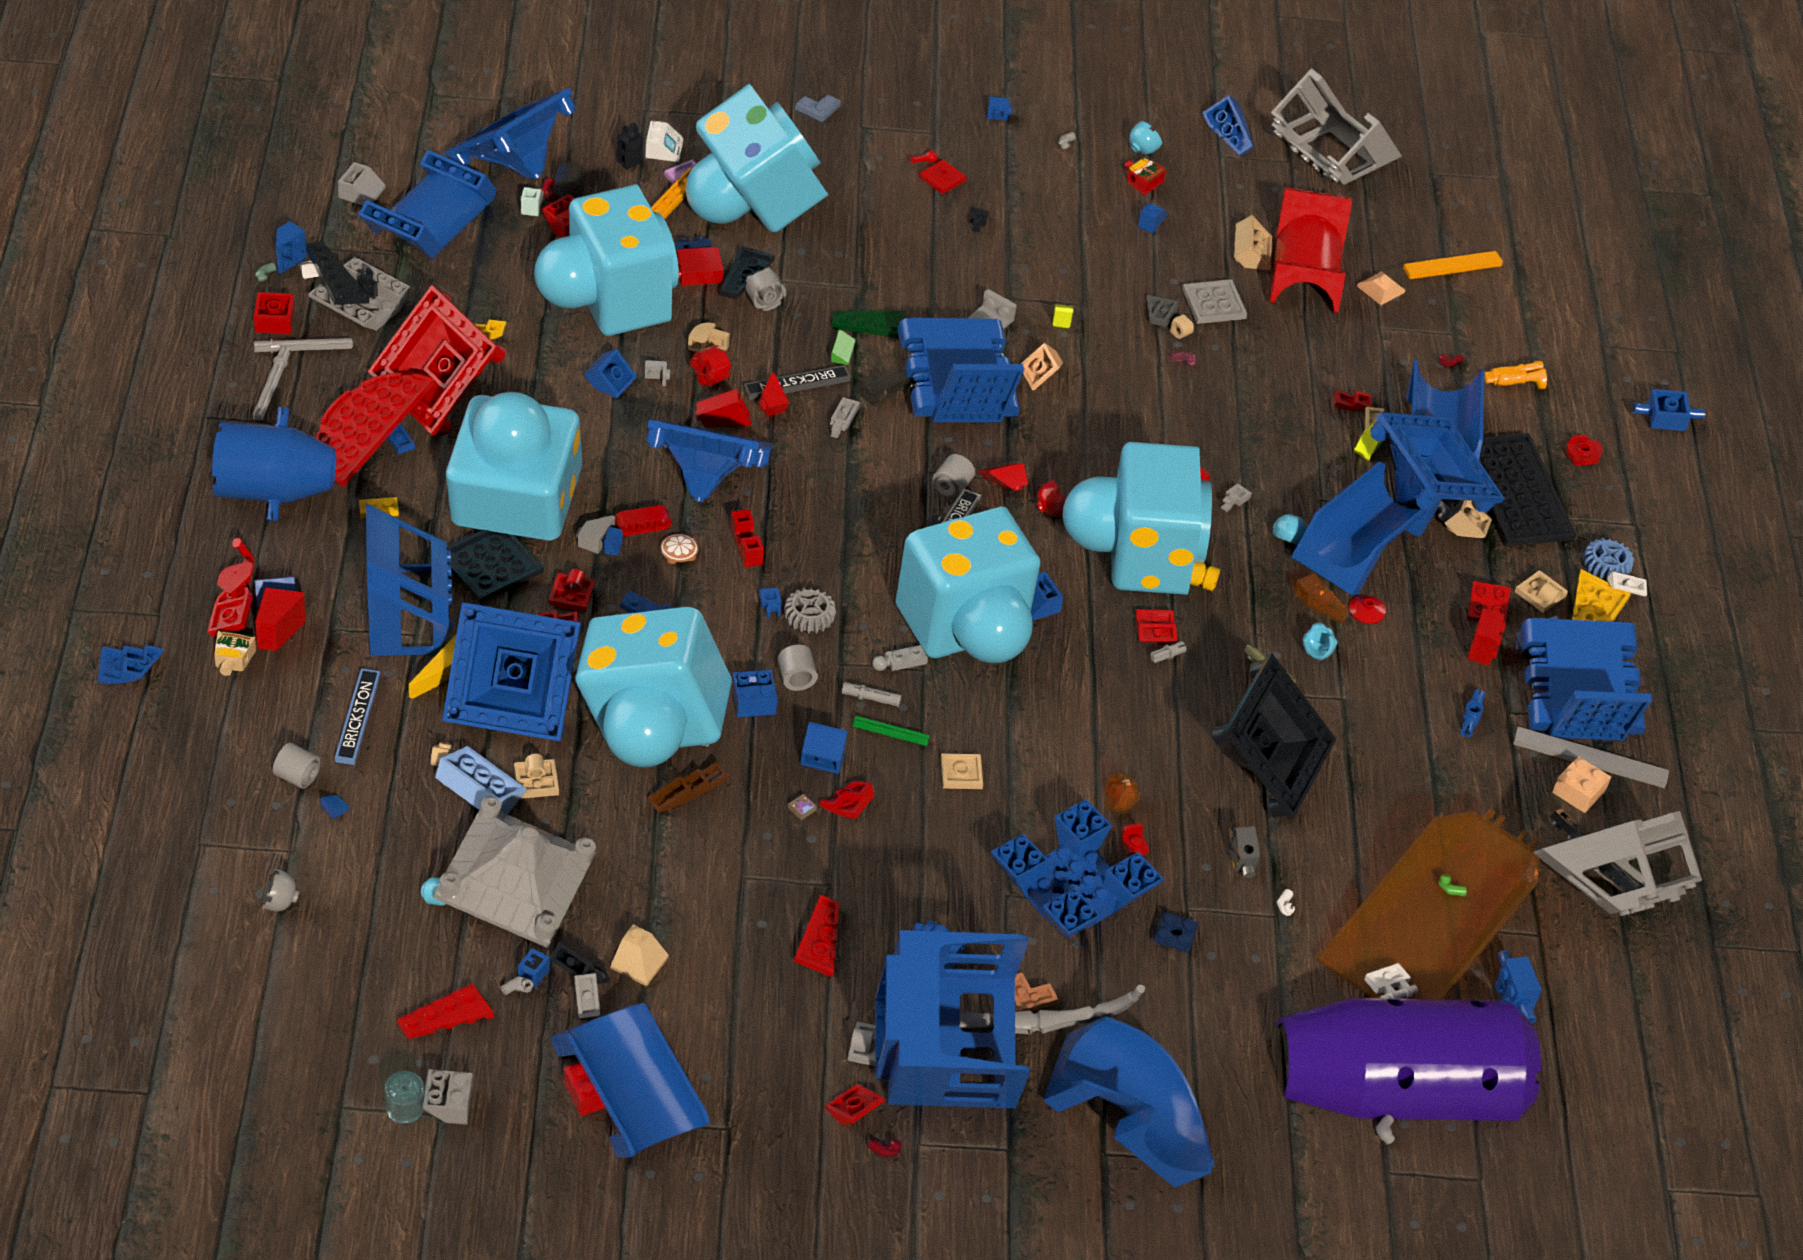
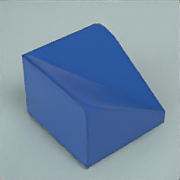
M608 528L604 539V552L606 554H619L622 545V529Z

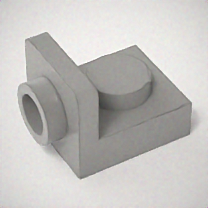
M645 360V378L662 379V386H666V380H670V369H667V362Z

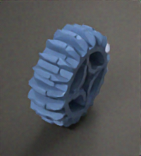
M1602 538L1601 540L1596 539L1588 545L1584 552L1583 562H1585L1588 572H1593L1594 576L1607 580V577L1613 571L1629 575L1633 568L1634 558L1632 556L1633 553L1629 552V547H1624V543L1619 544L1617 540L1611 541L1610 538L1608 540Z

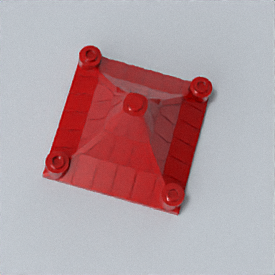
M431 285L368 372L373 377L401 373L402 375L411 376L419 374L432 378L435 384L409 413L430 434L445 436L450 432L452 426L451 421L447 419L448 415L451 414L488 362H501L505 357L506 351L503 346L493 342L452 303V299L448 294L441 292L436 286Z

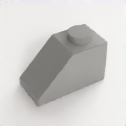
M611 515L586 521L576 534L578 547L599 554L604 546V539L608 528H615V516Z

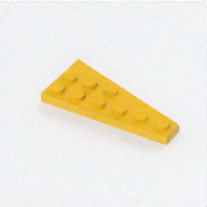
M1581 569L1572 620L1613 622L1629 600L1631 593L1614 589L1610 583Z

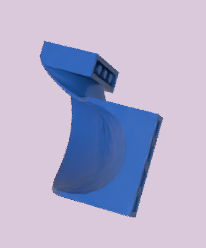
M1103 1017L1066 1034L1043 1098L1044 1102L1057 1112H1061L1096 1096L1117 1105L1127 1113L1128 1117L1119 1120L1114 1138L1174 1188L1211 1173L1214 1159L1196 1099L1183 1072L1163 1046L1137 1028L1109 1017Z

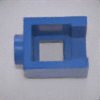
M989 97L987 120H1007V116L1011 115L1012 106L1009 105V98Z

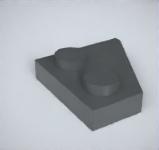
M1147 295L1150 324L1167 327L1179 307V301Z

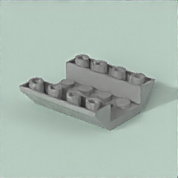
M354 257L344 267L358 284L360 274H366V268L373 270V280L378 282V296L375 299L369 297L368 304L334 305L326 288L322 285L317 286L308 294L312 299L358 324L377 331L400 311L410 291V286Z

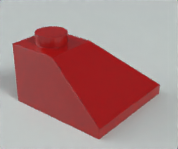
M1024 463L1008 464L978 471V475L1003 488H1011L1012 491L1021 490L1022 486L1028 485Z

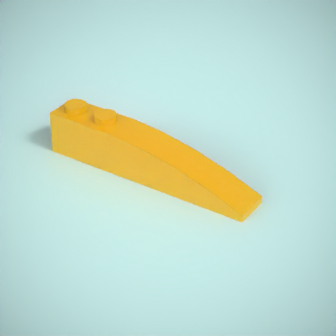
M457 634L409 683L410 698L413 699L449 679Z

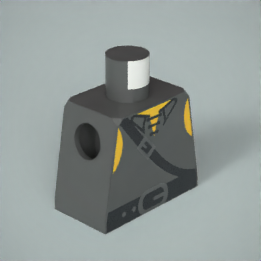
M1255 826L1235 828L1228 845L1234 870L1236 872L1243 871L1245 878H1252L1256 875L1255 868L1260 859Z

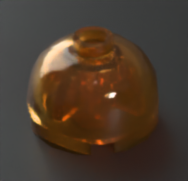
M1115 772L1116 775H1110L1104 788V794H1107V801L1104 800V806L1108 811L1122 813L1129 811L1135 806L1136 802L1140 799V791L1136 781L1131 776Z

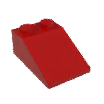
M577 1063L564 1068V1084L580 1117L604 1109L605 1106L582 1065Z

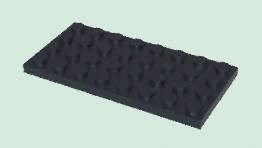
M1530 434L1483 437L1479 462L1505 498L1501 503H1496L1490 509L1505 545L1514 546L1575 540V531Z

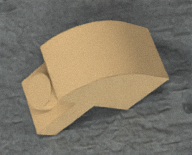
M714 323L699 324L693 328L689 335L688 350L699 352L709 346L718 345L719 347L717 348L726 351L729 347L730 333L715 329L716 324Z

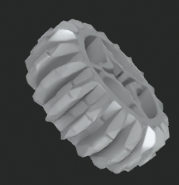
M805 588L802 591L796 590L795 594L791 593L789 598H787L784 606L785 618L788 620L789 625H793L794 630L799 628L801 632L805 630L808 634L811 631L817 634L818 630L824 632L825 627L829 628L831 623H833L836 615L835 604L831 596H827L826 592L820 593L819 589L816 591L812 590V588L810 590Z

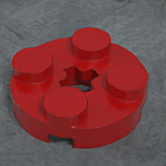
M1576 435L1570 438V441L1567 443L1566 454L1572 460V463L1577 466L1597 464L1602 454L1601 444L1595 439L1594 441L1588 439L1589 436Z

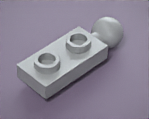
M921 645L886 652L885 657H875L872 665L877 671H883L887 666L892 671L925 665L928 662V657Z

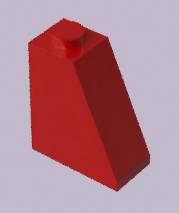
M737 389L696 402L697 410L695 415L704 427L752 425L750 411Z

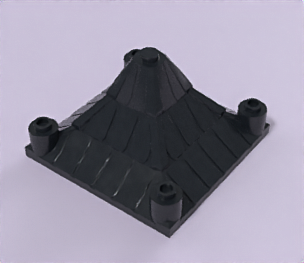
M1270 653L1263 660L1253 662L1250 665L1249 673L1253 678V682L1229 723L1215 727L1212 738L1217 745L1223 746V752L1226 757L1246 770L1253 772L1263 785L1266 786L1274 798L1268 802V813L1273 818L1286 816L1287 819H1291L1298 812L1336 738L1274 654Z

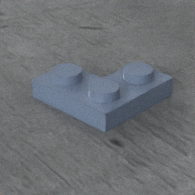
M828 94L819 102L804 96L795 104V110L823 122L840 107L841 101Z

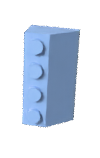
M468 746L440 758L435 778L477 809L480 808L481 802L485 797L492 796L499 799L501 802L500 812L507 815L526 792L524 786Z

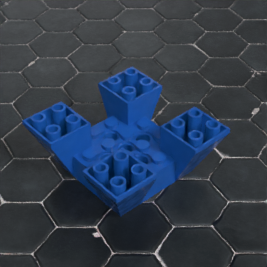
M1087 799L1055 816L1060 848L1044 856L1024 834L991 851L992 856L1014 886L1065 940L1070 939L1129 905L1164 881V878L1139 852L1112 867L1097 854L1112 825Z

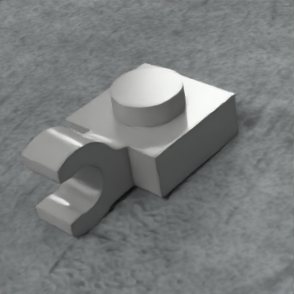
M1237 483L1226 491L1225 498L1223 499L1225 504L1221 506V509L1228 512L1234 504L1242 505L1250 499L1252 493Z

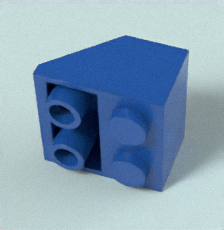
M291 221L277 229L276 254L279 274L306 258L305 231Z
M1046 571L1038 574L1031 608L1033 621L1061 612L1063 595Z
M771 670L732 673L737 718L776 714L777 694Z
M809 722L802 749L801 765L839 774L845 758L848 731Z

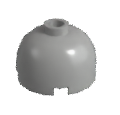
M275 868L271 873L275 877L273 881H268L262 900L264 905L262 908L278 912L287 909L291 902L295 903L299 891L296 890L295 879L289 873Z

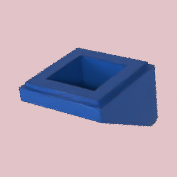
M338 795L321 798V807L333 819L350 809Z

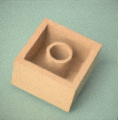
M1578 756L1557 778L1552 793L1586 813L1606 792L1611 776Z

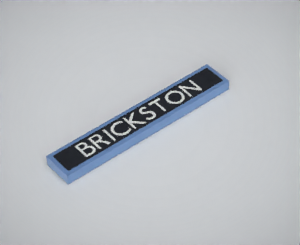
M360 670L335 755L336 763L351 765L356 763L380 680V671Z

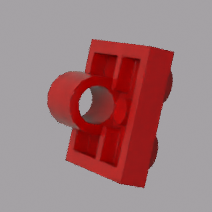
M578 569L570 570L568 575L558 573L549 598V605L586 612L595 587V580L585 578V574Z
M1473 581L1468 618L1479 620L1484 608L1505 614L1503 622L1506 623L1511 588Z

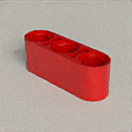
M663 505L621 511L615 515L617 528L623 531L622 536L662 531L668 529L672 524L668 510Z

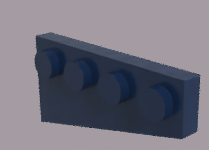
M706 236L695 237V241H689V238L678 239L679 242H675L674 245L675 250L709 247L712 246L711 239H706Z

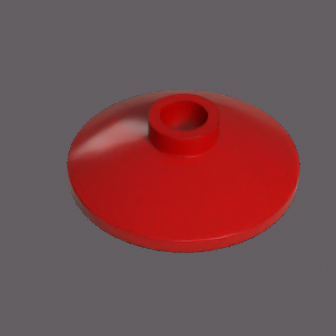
M1359 595L1350 601L1349 612L1356 620L1362 623L1374 624L1384 619L1386 607L1376 597Z

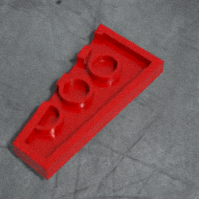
M820 894L793 962L830 977L833 976L840 902Z
M473 983L398 1018L397 1025L406 1038L411 1039L435 1033L437 1029L446 1028L447 1030L455 1028L457 1024L465 1022L471 1024L475 1023L477 1019L485 1017L486 1020L494 1018V1012Z

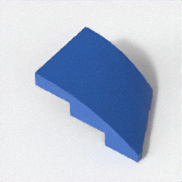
M145 645L144 649L124 646L122 650L102 646L97 683L121 684L142 679L161 656L164 648Z

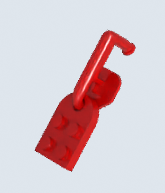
M235 538L232 546L237 548L243 555V563L226 567L218 577L217 585L224 591L218 596L214 604L207 630L211 637L217 636L218 630L233 632L244 629L246 626L252 602V593L248 588L254 570L255 558L241 538Z

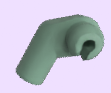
M271 262L258 268L255 276L259 282L267 279V273L276 270L275 264Z

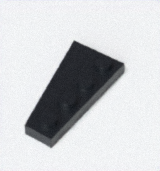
M741 247L720 289V296L737 299L746 290L747 277L768 268L774 261L775 255Z

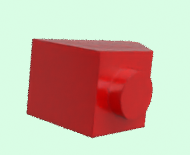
M775 373L770 375L759 401V408L766 417L786 412L789 404Z

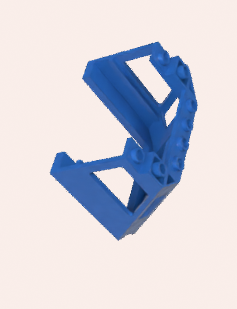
M366 503L370 656L438 654L441 651V646H445V641H449V633H453V621H449L448 605H452V593H448V591H452V579H448V576H451V565H447V562H451V551L447 550L445 541ZM400 527L431 542L430 564L400 563ZM400 572H432V587L430 588ZM403 587L430 600L433 612L429 613L403 601L400 598V588ZM401 610H406L433 623V646H402Z

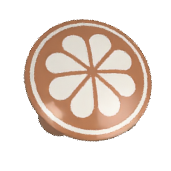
M674 534L662 541L660 549L667 558V562L675 564L677 562L694 561L698 553V544L690 536Z

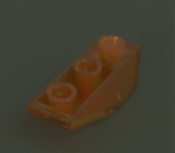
M1315 573L1296 581L1293 593L1305 606L1341 624L1345 622L1348 609Z

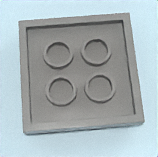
M1232 279L1183 284V293L1197 324L1246 319L1247 312Z

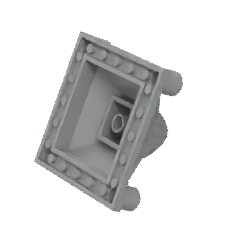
M492 796L485 797L446 873L441 876L433 898L549 948L595 856L596 845L590 838H580L576 844L570 843L558 836H554L551 833L500 812L501 802L499 799Z

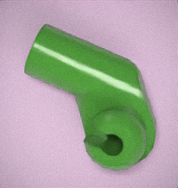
M1447 874L1440 876L1438 884L1447 894L1465 897L1466 886L1453 885L1450 882V876Z

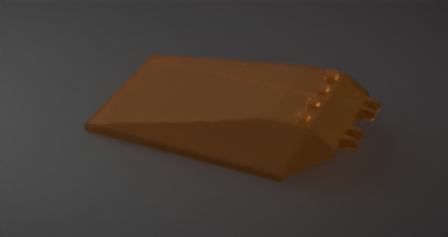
M1492 808L1483 817L1475 811L1442 817L1435 816L1319 954L1317 961L1371 998H1381L1385 994L1383 992L1376 994L1364 980L1366 974L1399 963L1411 977L1408 983L1409 986L1416 985L1418 988L1417 993L1406 999L1444 1000L1537 885L1540 858L1533 852H1535L1534 847L1537 845L1539 838H1532L1528 845H1526L1523 841L1527 838L1528 831L1523 830L1517 838L1513 837L1500 828L1505 820L1503 815H1500L1494 824L1490 822L1495 813V810ZM1447 874L1450 876V882L1453 885L1466 886L1465 897L1447 894L1438 884L1440 876ZM1398 987L1393 988L1395 991L1400 990Z

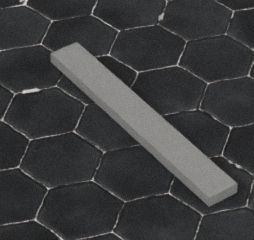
M1522 727L1517 728L1513 745L1572 762L1579 756L1600 770L1658 787H1666L1669 774L1667 769Z

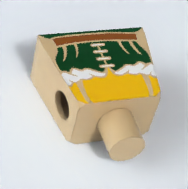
M218 630L215 647L216 667L220 668V673L225 676L231 675L232 670L244 671L256 652L255 636Z

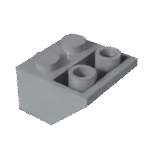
M354 162L338 181V196L341 199L363 206L366 200L374 203L384 191L386 185L370 167Z
M429 1069L423 1109L445 1123L467 1124L473 1091V1073Z

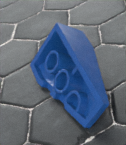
M1228 95L1203 112L1208 126L1240 156L1254 147L1244 113L1238 101Z

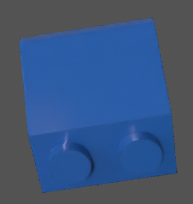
M617 349L603 353L584 373L595 389L614 398H618L637 378Z

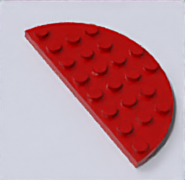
M401 373L377 376L361 382V386L351 392L347 390L331 404L320 421L321 426L319 431L316 432L315 438L336 449L334 482L337 485L344 487L435 384L432 378L419 374L411 376L402 375Z

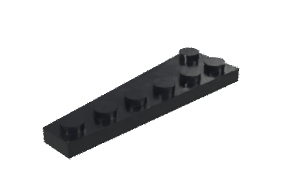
M314 242L306 244V251L334 305L369 303L368 294L324 243Z
M1563 809L1556 810L1550 816L1555 827L1559 830L1563 829L1568 833L1566 837L1569 840L1588 835L1578 831L1579 825ZM1616 862L1597 866L1603 872L1607 871L1612 876L1610 879L1616 885H1622L1626 892L1640 889Z

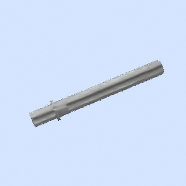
M352 338L277 341L270 339V341H254V352L273 353L274 351H279L281 347H288L290 351L352 349L353 340Z
M281 347L277 357L273 360L274 365L253 413L254 420L262 421L283 369L288 365L287 360L290 355L288 347Z

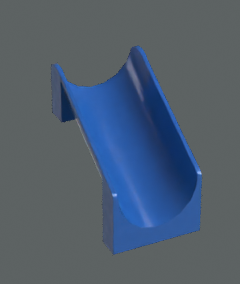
M427 150L420 165L428 175L390 210L366 200L358 216L372 232L376 234L381 230L390 232L411 243L429 258H434L492 202L497 189L485 174Z
M1414 359L1406 395V401L1412 402L1411 415L1450 418L1479 460L1483 442L1485 371L1479 370L1474 380L1463 389L1452 392L1440 391L1431 387L1422 378L1418 368V359Z
M1382 461L1376 463L1315 513L1291 556L1351 595L1359 594L1387 545L1405 530L1414 536L1423 535L1442 499H1439L1430 510H1423L1421 508L1409 509L1397 504L1389 496L1385 487L1384 470L1386 465Z
M645 1003L623 1007L550 1037L557 1057L577 1056L619 1133L609 1137L617 1158L635 1156L641 1150L667 1138L710 1124V1119L704 1105L693 1089Z

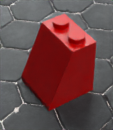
M265 588L255 621L258 649L277 651L306 622L305 592Z

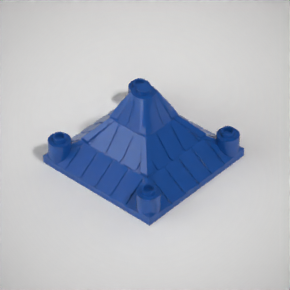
M570 87L515 109L444 152L446 158H451V160L469 167V162H471L469 157H477L480 160L504 165L509 170L527 179L532 177L534 180L542 176L541 172L544 171L547 153L546 143L556 120L555 116L559 111L561 115L565 114V116L575 112L574 108L576 106L571 98L573 93Z
M1380 412L1376 416L1378 421L1370 429L1371 436L1376 441H1384L1387 437L1391 441L1390 446L1396 466L1394 480L1395 496L1400 505L1409 506L1417 504L1423 510H1430L1439 499L1474 501L1476 510L1487 513L1496 503H1501L1505 499L1450 418Z
M649 420L648 422L649 429L646 442L649 443V447L660 449V446L663 445L665 448L670 449L683 469L682 472L689 495L693 496L695 501L704 502V499H709L724 480V477L739 466L752 468L753 464V466L764 468V464L768 465L770 452L773 448V443L668 421Z
M462 602L442 721L561 741L562 735L565 732L564 720L578 638L582 633L581 623Z

